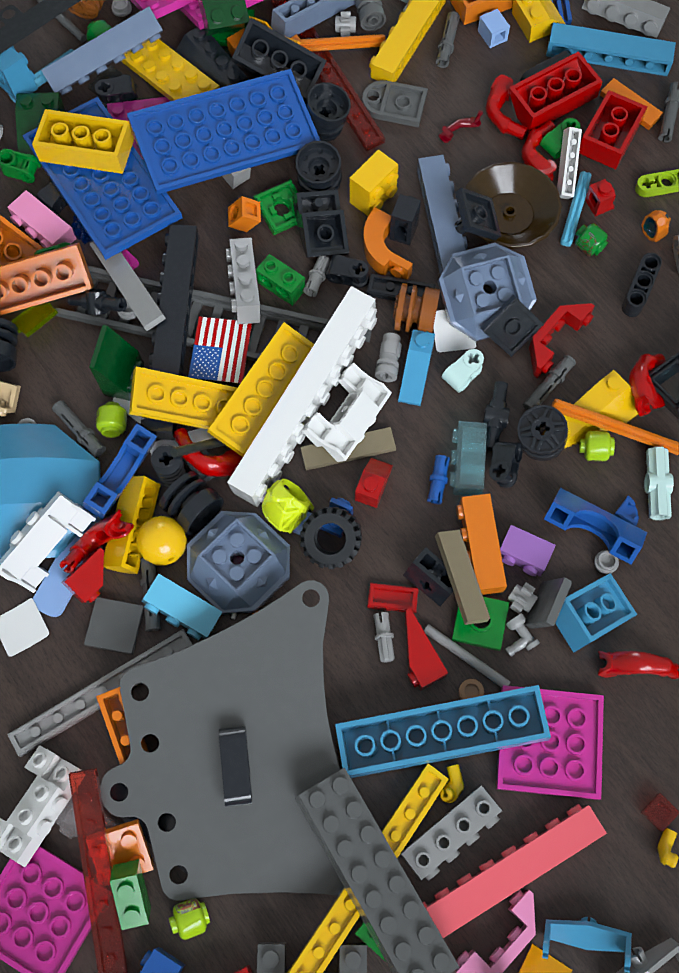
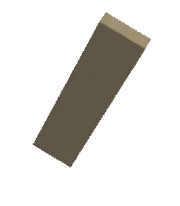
M391 427L365 432L364 439L356 445L346 461L337 462L323 446L316 447L314 444L302 446L301 452L306 471L396 451Z
M460 530L438 532L435 538L464 624L487 622L490 616Z

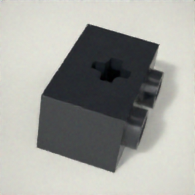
M399 195L391 215L390 240L410 246L419 222L421 200L410 195Z
M427 547L403 574L404 577L440 607L453 592L444 562Z

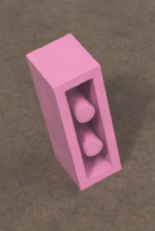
M27 190L7 207L12 215L10 216L12 222L18 227L23 226L26 233L32 239L37 238L43 248L52 247L64 242L71 244L76 240L72 227Z

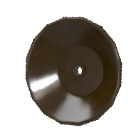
M517 162L495 163L478 171L465 187L467 190L490 197L493 200L501 237L494 241L479 236L490 244L497 243L509 249L530 247L546 239L558 225L562 210L559 191L546 174L531 165Z

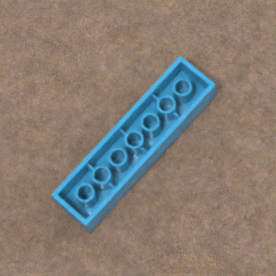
M539 685L335 724L342 768L346 769L350 778L548 741L551 738Z

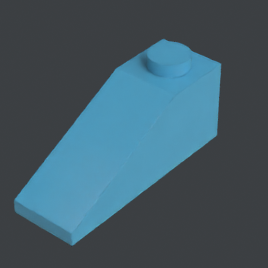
M413 329L398 402L421 406L434 345V333Z

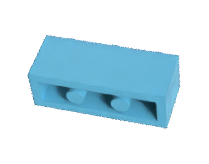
M160 574L157 575L142 600L145 603V609L155 615L158 612L167 616L165 620L175 627H179V625L184 626L188 629L186 633L197 640H200L201 637L204 639L208 637L222 614L221 610Z

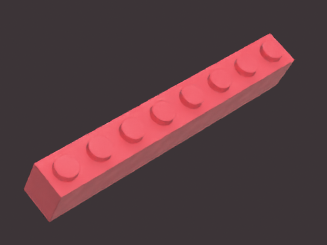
M580 804L575 805L566 811L568 816L560 821L557 817L545 824L544 826L547 830L538 835L536 831L523 838L525 844L516 849L512 845L501 852L503 858L495 863L492 859L479 866V873L473 877L470 873L464 875L456 881L458 883L457 887L450 891L448 887L442 889L434 895L436 900L427 905L425 901L422 902L443 938L607 834L589 805L583 807Z

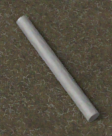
M428 624L425 628V634L500 687L510 684L508 679Z

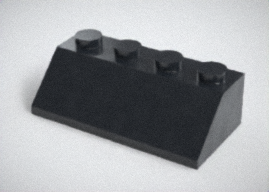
M250 18L231 61L259 77L291 69L303 100L306 102L309 91L315 86L327 60L255 19Z
M196 27L186 33L175 50L176 53L217 83L220 88L249 80L237 64L231 61L232 58L212 35L206 36L205 28L200 30Z

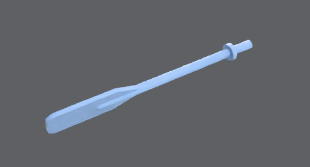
M95 516L96 520L92 521L82 534L101 521V519ZM78 535L55 558L48 570V577L45 576L33 597L38 610L50 617L60 616L73 595L61 583L69 575V573L63 571L67 564L63 568L59 564L69 554L70 547L81 538Z

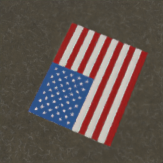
M199 317L188 377L241 383L244 376L252 323L238 324L237 320Z

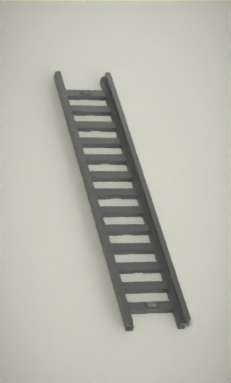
M88 266L94 284L92 289H96L98 282L109 284L106 294L116 297L118 287L107 270ZM138 277L157 304V294L162 291L160 282ZM193 289V305L190 312L186 346L194 347L195 339L192 337L203 305L214 308L211 318L221 319L224 310L232 312L231 299L234 298ZM260 304V323H255L246 359L256 362L261 355L256 352L266 319L278 322L275 334L284 322L287 325L300 327L298 333L307 338L309 329L322 333L330 320ZM78 306L76 312L60 308L55 309V314L58 317L97 326L106 325L111 329L150 338H152L153 332H156L153 329L146 331L142 324L140 326L129 324L130 320H125L121 317L119 321L109 320L110 311L96 317L87 315V310L81 306ZM236 312L233 320H237ZM368 329L364 335L366 337L365 342L370 343L372 330Z

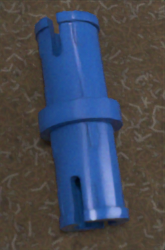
M444 455L435 456L434 470L429 478L431 484L427 498L428 502L442 504L443 491L448 483L449 457Z

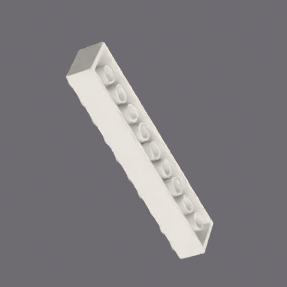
M352 286L350 287L227 483L235 495L258 507L260 502H263L264 496L267 493L266 490L270 488L272 483L280 479L283 465L291 461L294 455L293 449L297 443L301 444L306 436L302 432L303 428L313 414L318 413L319 407L327 403L330 397L329 391L333 386L336 387L339 384L338 379L342 375L341 372L344 367H348L352 363L354 358L352 354L356 348L360 349L366 339L364 335L367 330H372L377 322V309L374 298Z

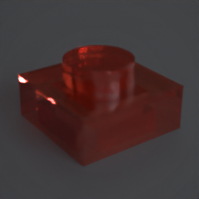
M659 793L641 813L660 832H663L678 816L679 811Z

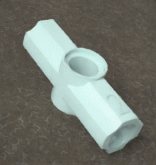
M664 447L649 448L646 451L647 473L644 480V490L648 494L649 518L653 520L670 519L672 517L670 494L673 491L674 480L673 475L669 473L668 449Z

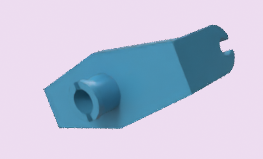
M584 917L580 921L546 919L542 958L548 959L550 940L585 950L625 952L624 972L630 973L632 933L597 924L596 920L591 917L590 921H587L588 917Z

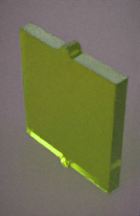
M45 302L27 308L11 322L18 327V333H23L28 338L57 315L58 312L52 307L50 302Z

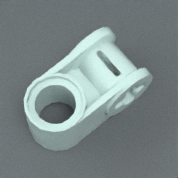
M477 349L466 351L465 354L444 371L442 379L458 393L462 392L482 371L483 354Z

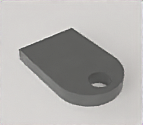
M386 80L376 81L368 85L363 92V108L372 118L419 128L428 88ZM376 96L378 97V99L372 101L369 100L368 97Z

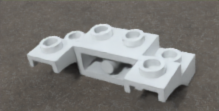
M355 363L349 364L338 379V382L348 391L349 395L330 422L320 413L313 414L302 430L316 447L323 446L337 462L346 461L356 445L364 439V433L376 421L377 414L392 393L384 383L368 376Z
M58 491L44 509L41 507L37 512L34 511L26 520V526L21 531L18 530L13 534L10 539V549L0 559V575L34 593L38 584L45 576L48 577L49 572L39 564L67 533V529L82 537L83 531L92 521L96 520V517Z
M40 745L24 767L37 775V777L8 820L4 821L0 818V852L23 867H26L86 776V773Z

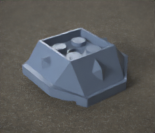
M497 243L452 254L437 281L449 324L474 341L490 338L482 331L481 327L512 295L520 300L529 310H531L537 300L525 257ZM483 285L491 286L493 293L487 294L483 289Z
M221 511L187 544V580L212 606L222 611L221 615L256 612L290 578V545L256 513ZM237 555L244 557V561L239 565L232 563V559Z

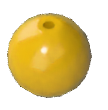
M158 516L149 519L140 527L136 542L139 553L146 561L157 566H164L176 562L183 555L186 549L187 538L184 529L176 520L167 516Z

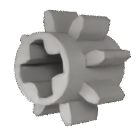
M341 11V16L335 17V32H341V37L350 36V33H356V16H351V11Z
M525 583L523 587L517 584L508 597V600L512 602L510 608L518 614L522 610L529 612L538 598L533 594L536 588L528 583Z

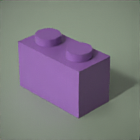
M511 525L500 547L502 562L510 566L517 565L531 576H541L556 545Z

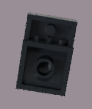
M338 190L296 193L292 197L293 206L306 257L349 254L344 209L341 210Z

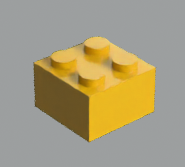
M377 150L350 177V203L367 216H369L374 207L381 209L383 203L388 198H392L397 192L398 163L380 150Z

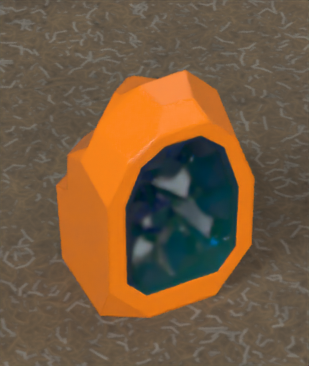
M652 211L645 216L641 224L644 235L653 242L661 240L668 234L671 218L664 211Z

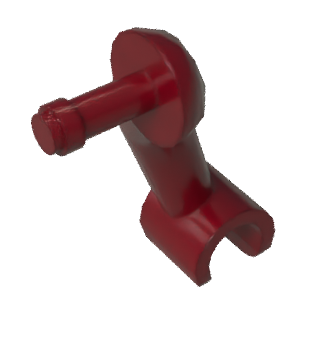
M479 110L476 117L457 119L449 126H443V132L438 137L444 143H448L454 136L453 131L459 128L479 127L481 125L479 119L483 111Z

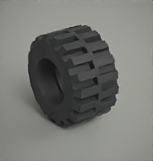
M325 507L311 514L304 522L303 529L300 532V545L304 549L305 557L308 556L310 562L318 564V567H328V569L341 568L351 562L358 553L362 540L361 526L357 523L354 515L339 507ZM334 523L343 529L346 540L341 549L327 551L319 544L317 534L319 529L325 524Z

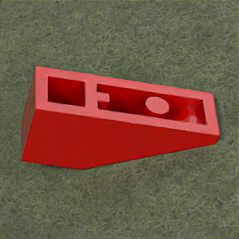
M409 608L405 613L408 670L410 672L407 676L413 687L418 686L420 691L445 678L448 671L411 608Z

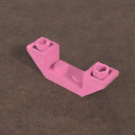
M519 889L509 900L512 905L508 910L523 926L521 928L516 926L507 937L510 941L502 949L499 946L489 957L491 963L487 965L474 950H471L469 953L465 950L456 960L459 968L455 970L456 973H503L536 935L534 895L530 890L525 889L522 892Z

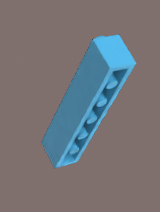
M553 22L546 56L553 57L565 50H569L571 54L579 51L590 64L668 76L673 64L676 42Z

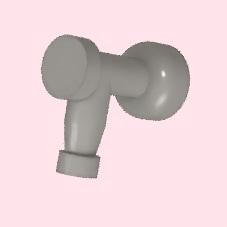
M522 613L506 623L510 630H516L521 637L505 649L510 657L523 648L529 651L540 643L538 639L535 640L525 627V617Z

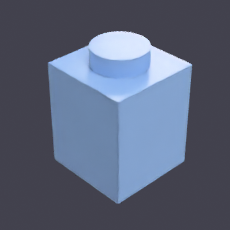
M498 9L480 16L478 32L489 48L507 41L510 25Z

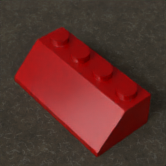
M578 51L509 87V93L517 119L522 125L528 127L527 132L529 133L532 129L539 128L548 120L554 121L597 98L603 81Z

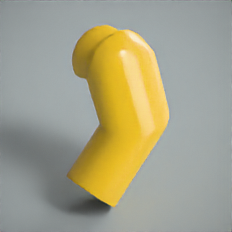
M459 764L446 767L450 781L440 792V797L444 802L452 803L456 801L464 789Z
M664 828L657 847L660 862L664 866L668 865L671 868H675L679 856L672 853L671 849L677 833Z

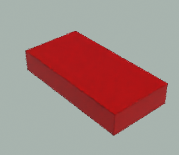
M370 583L368 608L406 612V610L411 608L412 612L416 614L418 588Z

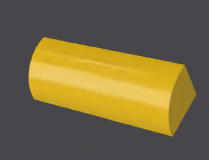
M133 476L119 496L116 511L120 509L122 514L120 520L132 523L134 528L125 537L107 542L104 552V568L122 573L138 574L142 556L139 553L136 542L140 527L153 516L161 484L146 476Z

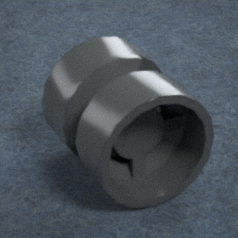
M355 0L362 29L375 31L385 24L386 16L381 0Z

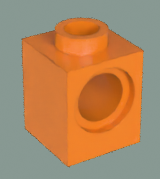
M241 196L228 207V227L248 232L261 222L259 201Z

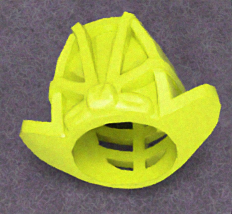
M288 479L274 482L266 490L267 493L262 502V511L265 518L277 530L288 532L289 534L306 519L309 509L311 511L314 510L313 504L302 489Z

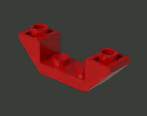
M587 303L559 306L532 337L529 349L533 375L536 378L542 372L546 374L554 364L552 362L554 352L546 347L553 337L551 336L555 330L559 332L565 323L576 331L582 325L586 327L594 317L592 311L595 305Z

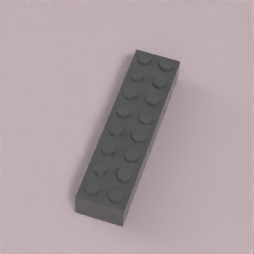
M341 769L295 798L391 972L452 973L459 968L458 963L346 769Z

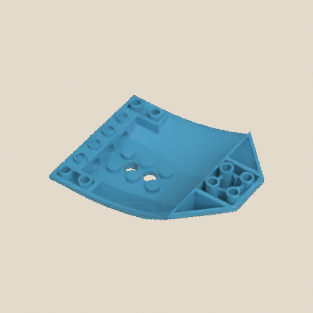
M29 423L0 425V559L10 549L9 544L13 534L18 530L21 531L26 526V520L34 511L37 512L41 507L44 509L58 491L83 507V501L96 482L101 479L100 462L56 425ZM67 529V533L45 558H57L77 534Z

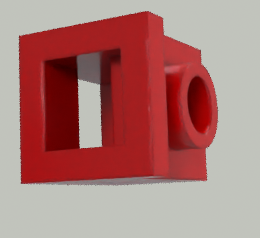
M606 179L589 186L585 201L594 216L614 209L615 190Z

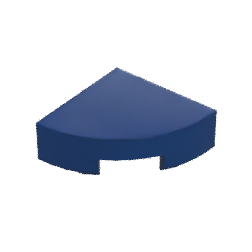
M627 496L614 515L634 526L637 525L639 519L634 500Z

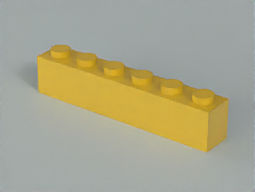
M409 0L405 12H401L398 23L395 27L392 26L387 40L381 43L378 54L373 56L370 61L369 68H371L372 79L377 81H397L447 0Z

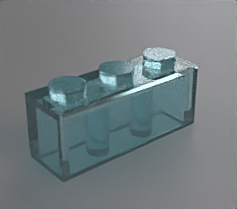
M459 421L457 429H453L452 443H456V451L452 450L451 464H454L455 468L454 472H450L449 486L453 487V495L473 496L483 493L487 423Z

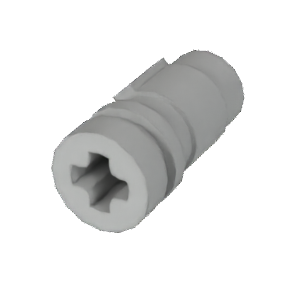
M386 333L383 335L379 354L380 359L377 360L375 377L380 381L393 382L397 379L399 368L397 360L400 357L402 347L400 343L401 337L398 334Z

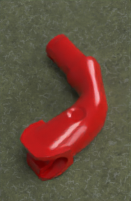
M501 74L494 80L486 102V113L502 134L507 133L523 140L528 127L512 121L510 117L505 116L500 111L505 101H509L511 97L509 87L513 86V79Z
M548 120L539 128H534L529 132L521 150L524 164L533 166L553 181V173L557 169L556 163L550 159L547 160L536 150L544 136L556 128L554 123Z
M663 354L641 355L629 374V383L639 416L649 414L651 412L650 405L652 409L665 406L663 398L656 391L649 375V371L666 362Z
M180 428L174 432L173 437L178 446L193 443L185 428ZM233 450L216 456L204 455L201 451L182 456L200 473L213 477H231L243 458Z
M118 509L114 514L102 519L88 529L70 547V552L60 562V567L63 568L67 564L63 571L69 574L72 573L81 561H85L95 549L113 539L125 537L132 531L134 525L120 520L122 514L120 513L121 510Z
M598 651L600 659L607 661L606 667L599 669L598 676L608 678L617 675L655 674L661 677L668 676L671 679L679 678V664L673 663L667 657L639 651Z

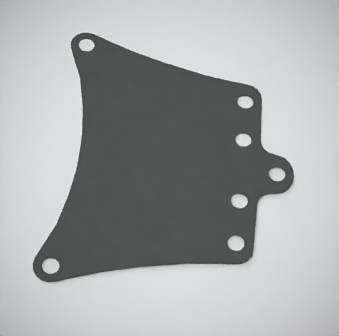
M307 580L302 582L271 604L235 625L184 650L134 667L122 676L120 692L130 741V754L123 764L112 768L104 775L100 785V796L104 807L109 813L117 817H137L146 824L161 887L170 899L179 901L227 894L284 892L339 896L344 888L295 800L301 793L340 771L327 717L324 690L323 640L329 594L326 587L318 581ZM309 589L316 590L320 596L319 603L314 607H308L302 601L303 593ZM137 683H144L149 689L148 697L143 701H137L131 695V689ZM246 726L252 804L225 807L219 729ZM147 734H153L159 740V746L154 752H146L142 749L141 741ZM116 783L125 784L128 788V796L123 801L117 802L111 798L110 790ZM164 813H170L176 819L174 829L169 832L162 831L158 826V819ZM181 865L186 868L188 877L184 883L175 884L171 881L169 873L174 866Z

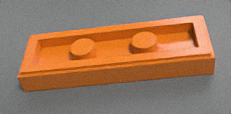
M615 78L600 92V96L603 98L608 90L648 106L641 125L648 130L663 115L662 111Z

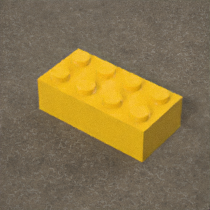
M45 109L32 145L40 162L123 174L134 142V135L129 121Z

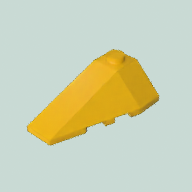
M615 370L600 380L574 404L624 423H628L638 415L630 385ZM564 415L568 425V438L565 448L580 443V439H585V434L588 431H608Z

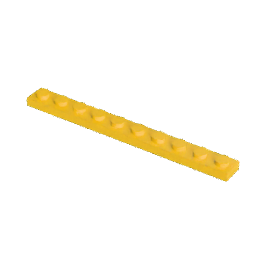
M430 764L425 765L381 831L396 858L399 857L449 780ZM343 888L288 973L324 972L360 917L345 888Z

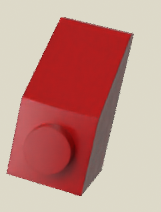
M371 458L363 470L356 488L355 501L377 508L393 465Z
M97 548L61 582L81 603L87 601L91 603L101 594L99 589L103 586L104 550Z

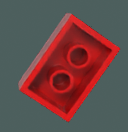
M608 90L582 137L579 154L616 170L636 134L648 106Z

